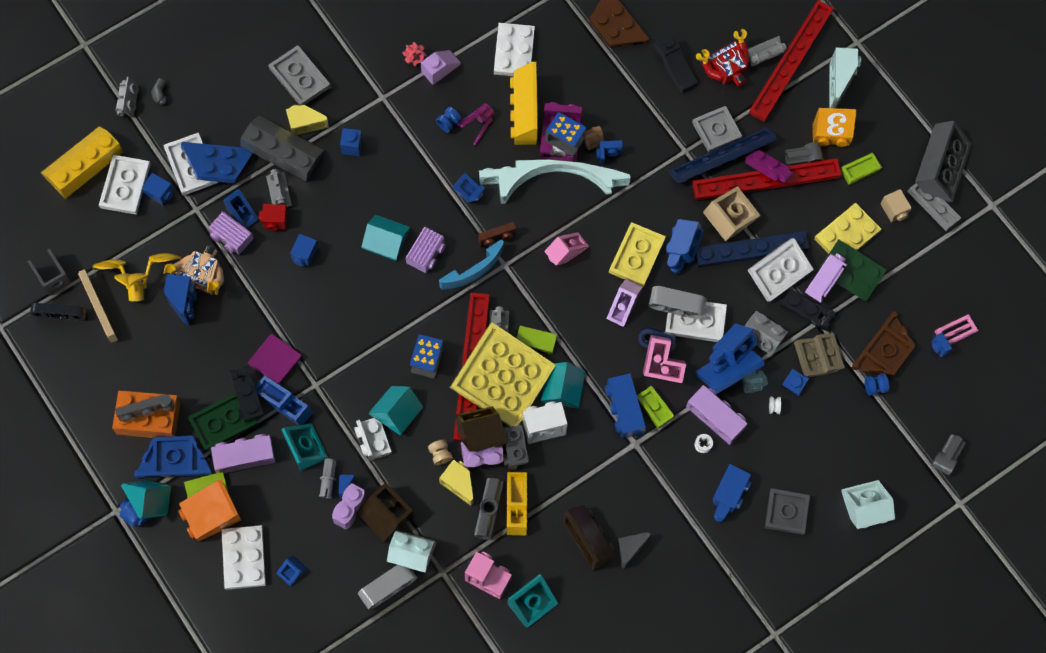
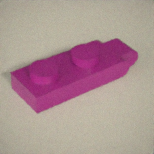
M759 149L746 157L745 163L775 181L785 182L793 177V173L787 165Z

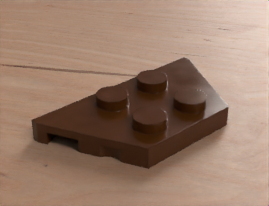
M600 0L590 16L589 22L610 48L622 45L632 46L633 43L643 42V44L649 43L648 36L619 0Z
M895 311L892 312L851 367L853 370L886 374V376L893 377L915 348V344L908 337L907 330L899 322Z

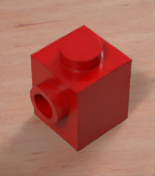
M263 204V211H259V222H262L264 229L269 231H276L277 229L286 230L288 214L286 205Z

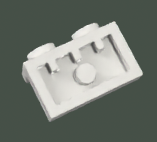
M375 418L363 422L360 420L356 421L357 427L354 429L357 438H362L363 445H360L364 457L368 455L369 461L392 454L381 422Z

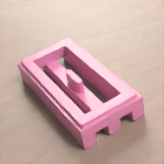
M968 314L935 330V334L938 335L968 321V324L944 335L947 339L965 329L972 328L948 340V343L952 345L976 333L978 329Z

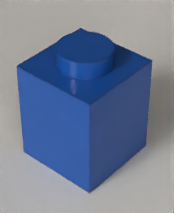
M343 128L340 141L341 154L360 157L363 141L361 130Z
M153 173L141 187L144 195L161 205L169 201L174 192L171 183Z
M299 234L290 252L293 262L299 266L306 265L309 267L318 249L317 240Z

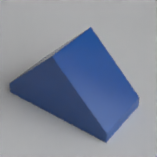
M240 189L224 199L227 211L243 227L248 228L259 220Z

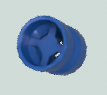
M448 107L443 115L436 118L439 127L447 133L453 129L454 124H458L462 120L459 113L452 107Z
M879 374L877 377H865V389L869 396L876 395L877 392H889V381L886 374Z

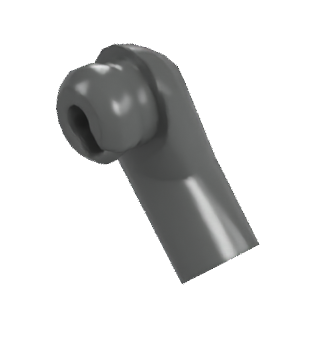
M158 78L151 94L156 103L158 102L160 105H163L167 101V97L162 92L166 81Z

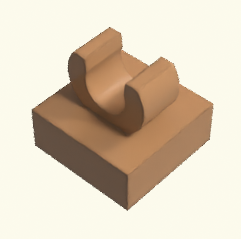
M600 126L592 127V129L583 133V136H585V147L588 151L599 147L600 141H604Z

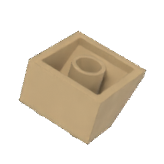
M738 186L713 200L703 211L725 241L739 234L761 216Z

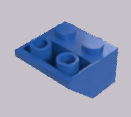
M167 274L164 294L170 306L184 324L190 326V320L194 319L195 314L193 303L198 298L195 284L190 276Z

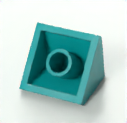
M375 215L367 224L361 248L397 261L411 228Z
M569 362L555 363L556 366L543 386L541 402L556 401V403L561 402L562 406L579 409L585 371Z
M391 386L372 408L369 415L401 436L423 409V406L410 387Z
M312 424L281 429L300 471L328 458Z
M150 480L123 483L121 485L139 519L168 514L170 485Z
M540 574L508 598L509 607L526 628L558 604Z

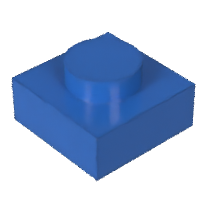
M943 332L936 335L932 340L933 350L941 358L948 355L952 350Z
M792 369L782 386L799 396L809 378Z

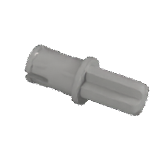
M327 458L324 460L323 475L320 477L322 482L319 497L321 498L325 497V492L327 499L332 498L333 482L336 481L334 478L336 460Z

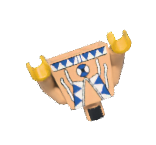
M210 246L206 247L203 254L194 251L191 255H187L175 264H167L164 267L163 274L170 273L172 275L190 276L196 289L211 295L213 291L218 295L219 288L224 283L223 269L220 267L219 261L214 259L217 250Z

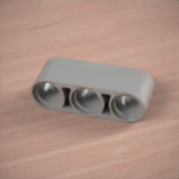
M654 286L651 292L649 307L663 312L701 319L704 315L707 299L704 296Z
M396 565L362 588L358 595L367 609L372 610L413 583L417 576L411 568Z

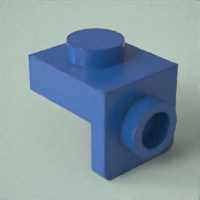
M466 173L452 187L467 203L478 201L483 195L482 191L485 189L483 185L479 186Z

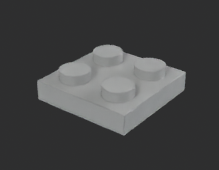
M726 106L697 117L692 121L708 153L742 139V135Z

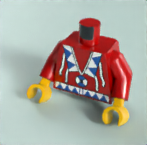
M741 29V37L738 36V31L734 32V38L738 39L739 42L734 41L712 54L708 50L703 49V57L700 53L696 54V59L702 61V66L708 77L721 81L723 84L734 81L738 87L747 82L743 76L749 64L748 47L744 40L747 36L745 29Z

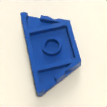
M181 142V149L184 150L187 161L193 168V173L197 180L235 183L239 174L245 168L246 163L253 156L252 152L241 147Z
M193 436L153 437L148 451L145 452L141 459L142 462L138 470L134 473V477L211 475L212 472Z

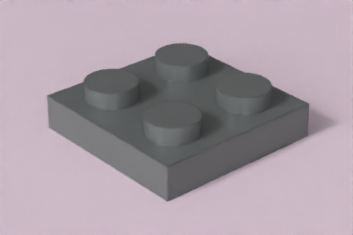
M771 488L765 528L804 535L810 495Z

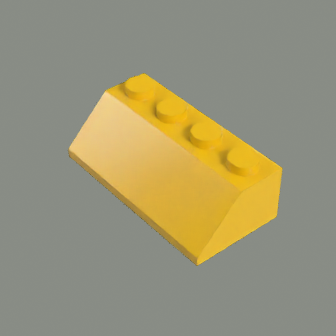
M531 62L514 70V77H510V88H514V94H510V105H514V110H510V121H514V127H511V138H514V145H537L536 62Z
M98 127L43 170L41 174L66 199L110 164L113 155L120 156L123 150L119 142L107 130Z

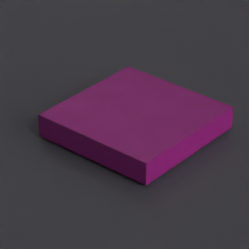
M270 334L247 364L261 375H265L280 385L300 361L302 355L273 334Z

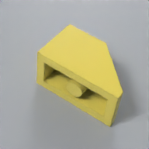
M294 105L286 109L291 131L297 136L329 128L325 115L305 105Z
M453 460L440 476L439 482L471 506L473 504V493L469 468L464 466L463 462Z

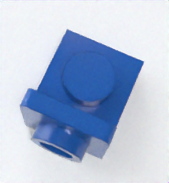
M622 140L600 141L599 148H596V159L600 160V165H604L605 155L609 157L621 155Z

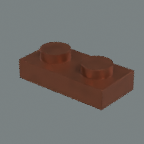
M514 222L479 233L478 242L480 247H490L501 239L503 241L512 239L516 235Z

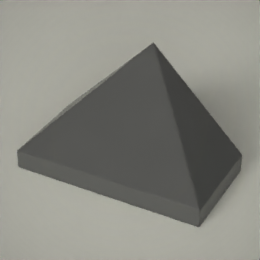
M646 532L618 538L621 567L625 568L649 540L651 534Z

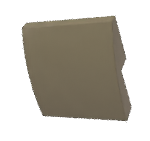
M834 333L820 334L814 338L801 339L794 342L805 377L810 378L829 374L845 368Z

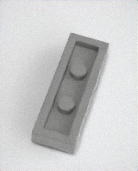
M917 183L907 191L945 231L961 219L943 199L925 194Z

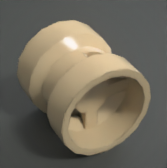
M445 439L435 441L428 446L429 452L433 454V462L436 466L445 464L453 459L451 452L447 449L448 444Z

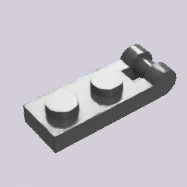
M165 394L116 408L115 411L120 422H130L135 420V417L142 415L151 416L159 410L171 411L174 409V403L171 397Z

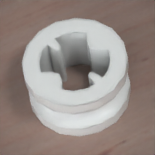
M770 396L769 414H773V412L780 414L781 397L774 399Z
M707 434L699 435L694 444L695 449L700 453L709 452L713 446L712 438ZM700 440H701V441H705V440H706V441L708 442V443H707L708 447H706V446L701 447V446H700V443H701V442H699V441H700Z

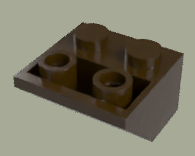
M493 406L456 415L458 436L469 452H479L489 447L496 448L507 443L499 413Z
M386 482L369 497L357 513L384 543L394 535L395 531H398L414 516L413 510Z

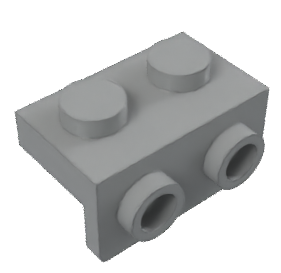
M758 311L751 316L745 325L754 329L758 342L756 346L770 355L775 352L788 333L780 325L774 323Z

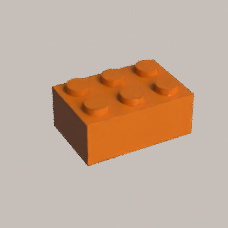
M118 391L116 408L165 394ZM169 395L174 403L173 410H159L151 416L142 415L135 417V420L130 422H120L115 411L112 429L117 435L150 438L176 436L181 402L177 395Z

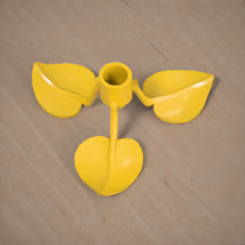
M169 253L149 256L145 274L126 273L123 265H126V262L116 259L96 263L92 268L120 269L122 274L115 275L114 279L126 286L129 301L144 300V289L147 288L146 283L151 265L155 262H166L174 259L181 260L183 257Z

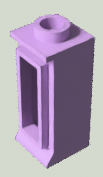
M838 253L835 256L830 254L805 293L822 303L823 296H827L845 268L843 266L848 265L845 263L846 259Z

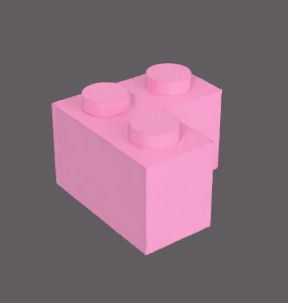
M650 336L643 374L648 377L682 383L686 363L682 360L668 358L671 345L670 338Z
M476 552L465 571L466 582L498 599H501L512 579L510 570L503 566L496 567L492 556L485 552L481 554Z

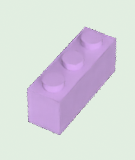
M703 385L688 401L686 407L730 445L744 431L748 423L745 422L746 419L740 413L736 414L731 409L729 403L725 400L721 401L711 388H706Z
M260 434L256 435L253 439L241 438L235 440L234 443L227 444L222 442L216 444L215 447H211L216 473L222 471L223 473H229L276 463L270 435Z

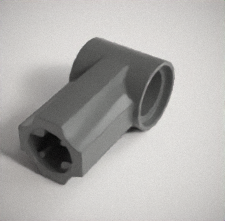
M812 142L801 148L785 150V161L788 166L824 160L819 142Z
M951 434L931 466L949 476L966 442L961 437Z

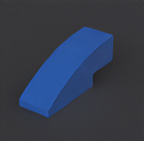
M265 375L255 386L257 395L296 425H304L313 414V411L307 404L294 397L291 392Z

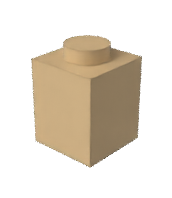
M901 189L884 196L881 202V206L891 222L904 220L908 217V213L911 210V206Z

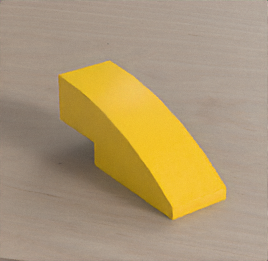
M507 472V535H527V472Z

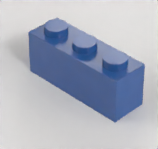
M631 373L608 378L605 392L607 397L611 398V414L616 416V432L621 434V438L643 434L646 427Z

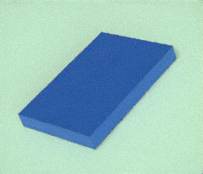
M751 350L738 365H728L720 373L713 371L712 362L695 372L697 377L718 394L761 368L765 363L760 356Z

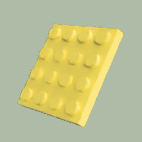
M492 322L450 388L481 409L493 406L499 413L502 423L508 427L517 426L522 421L523 411H526V408L532 405L556 365Z

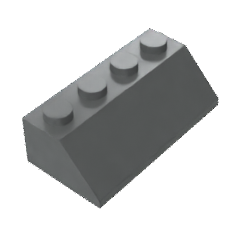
M260 115L249 124L241 137L242 148L304 181H307L324 153L323 149Z
M955 121L934 125L915 181L925 194H930L947 202H953L972 144Z

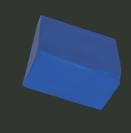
M355 475L339 476V496L341 499L345 489L350 484L355 483Z
M291 556L285 560L276 574L289 586H292L307 568L296 557Z

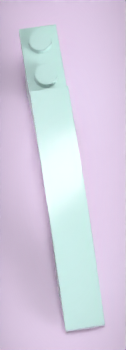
M558 160L516 161L515 168L506 166L501 169L486 168L479 171L480 185L499 184L501 204L507 203L512 193L522 183L532 177L548 172H569L583 176L600 187L605 194H612L611 188L629 186L630 174L585 163Z

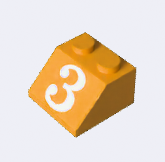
M819 108L813 122V142H819L820 146L837 145L845 147L850 145L854 134L856 109Z

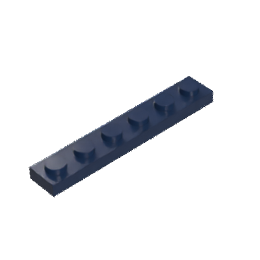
M764 128L669 170L670 176L677 183L686 182L689 178L702 175L707 170L720 167L723 163L736 160L741 155L752 153L757 148L769 145L777 140L776 135L770 129Z
M802 231L698 247L695 255L697 265L700 268L765 258L791 238L796 240L802 252L808 251L809 245L806 232Z

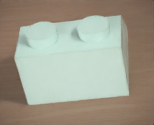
M879 480L841 489L850 519L857 529L867 528L871 525L886 523L895 519L893 498Z
M400 530L395 531L389 545L387 562L426 572L437 541Z

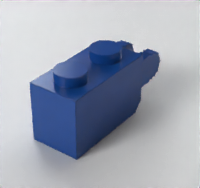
M678 219L672 229V237L670 242L667 243L666 252L669 255L668 267H670L674 274H680L685 263L694 261L704 233L699 222Z
M734 324L713 346L714 352L710 355L709 360L713 364L712 369L715 373L722 372L728 365H738L758 344L754 329Z
M729 464L712 499L714 505L718 506L713 516L715 521L722 522L725 520L728 512L732 513L735 508L739 509L743 498L740 496L743 491L747 492L751 485V481H749L751 474Z

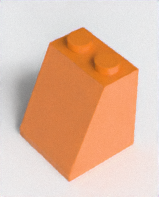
M221 479L179 503L181 509L178 512L182 520H187L190 526L187 528L191 539L195 538L198 542L242 521Z

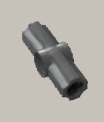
M487 478L474 533V536L479 539L491 540L504 484V481L496 478ZM491 505L494 507V511L487 513L484 511V507Z

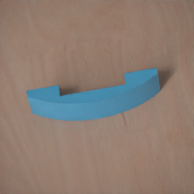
M501 239L487 248V258L461 275H458L454 270L439 280L440 288L453 289L461 287L483 276L501 256L504 249L503 240Z

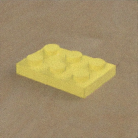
M855 203L818 233L814 239L828 254L838 239L858 251L881 231V228Z
M631 222L609 269V273L644 287L666 236Z

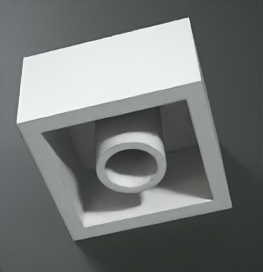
M556 401L546 403L543 407L531 406L526 408V411H523L522 424L528 444L566 435L567 421L561 402L556 403Z

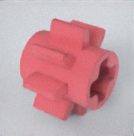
M413 42V45H406L405 52H402L406 56L405 61L408 64L411 62L414 66L422 62L424 57L427 56L423 52L424 47L422 45L418 46L415 42Z

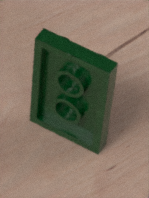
M838 239L823 264L830 254L835 256L838 253L846 259L845 263L848 265L843 266L845 269L836 283L862 300L867 301L887 269Z
M235 393L188 417L206 452L211 450V447H215L216 444L227 442L259 425L256 419L244 422Z

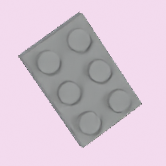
M298 45L268 65L271 72L299 106L306 105L331 88L330 83Z

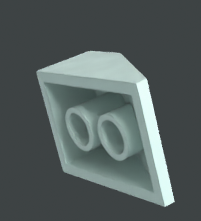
M836 48L829 64V108L836 109L853 76L857 75V67H860L861 56H858V49Z

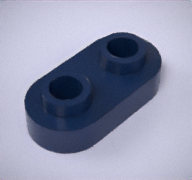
M646 327L639 333V343L648 348L650 339L645 337L646 334L670 338L669 353L676 347L677 340L671 333L651 327Z

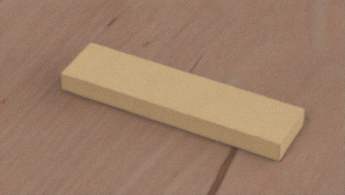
M85 269L79 271L78 275L109 341L112 343L117 341L115 332Z

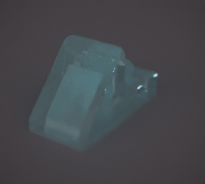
M761 368L741 379L746 394L761 391L763 386L768 385L767 377Z

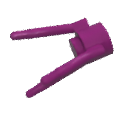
M483 104L457 124V126L461 125V128H464L475 119L481 123L485 122L473 143L474 146L477 145L488 125L493 121L491 117L494 115V111L488 104Z

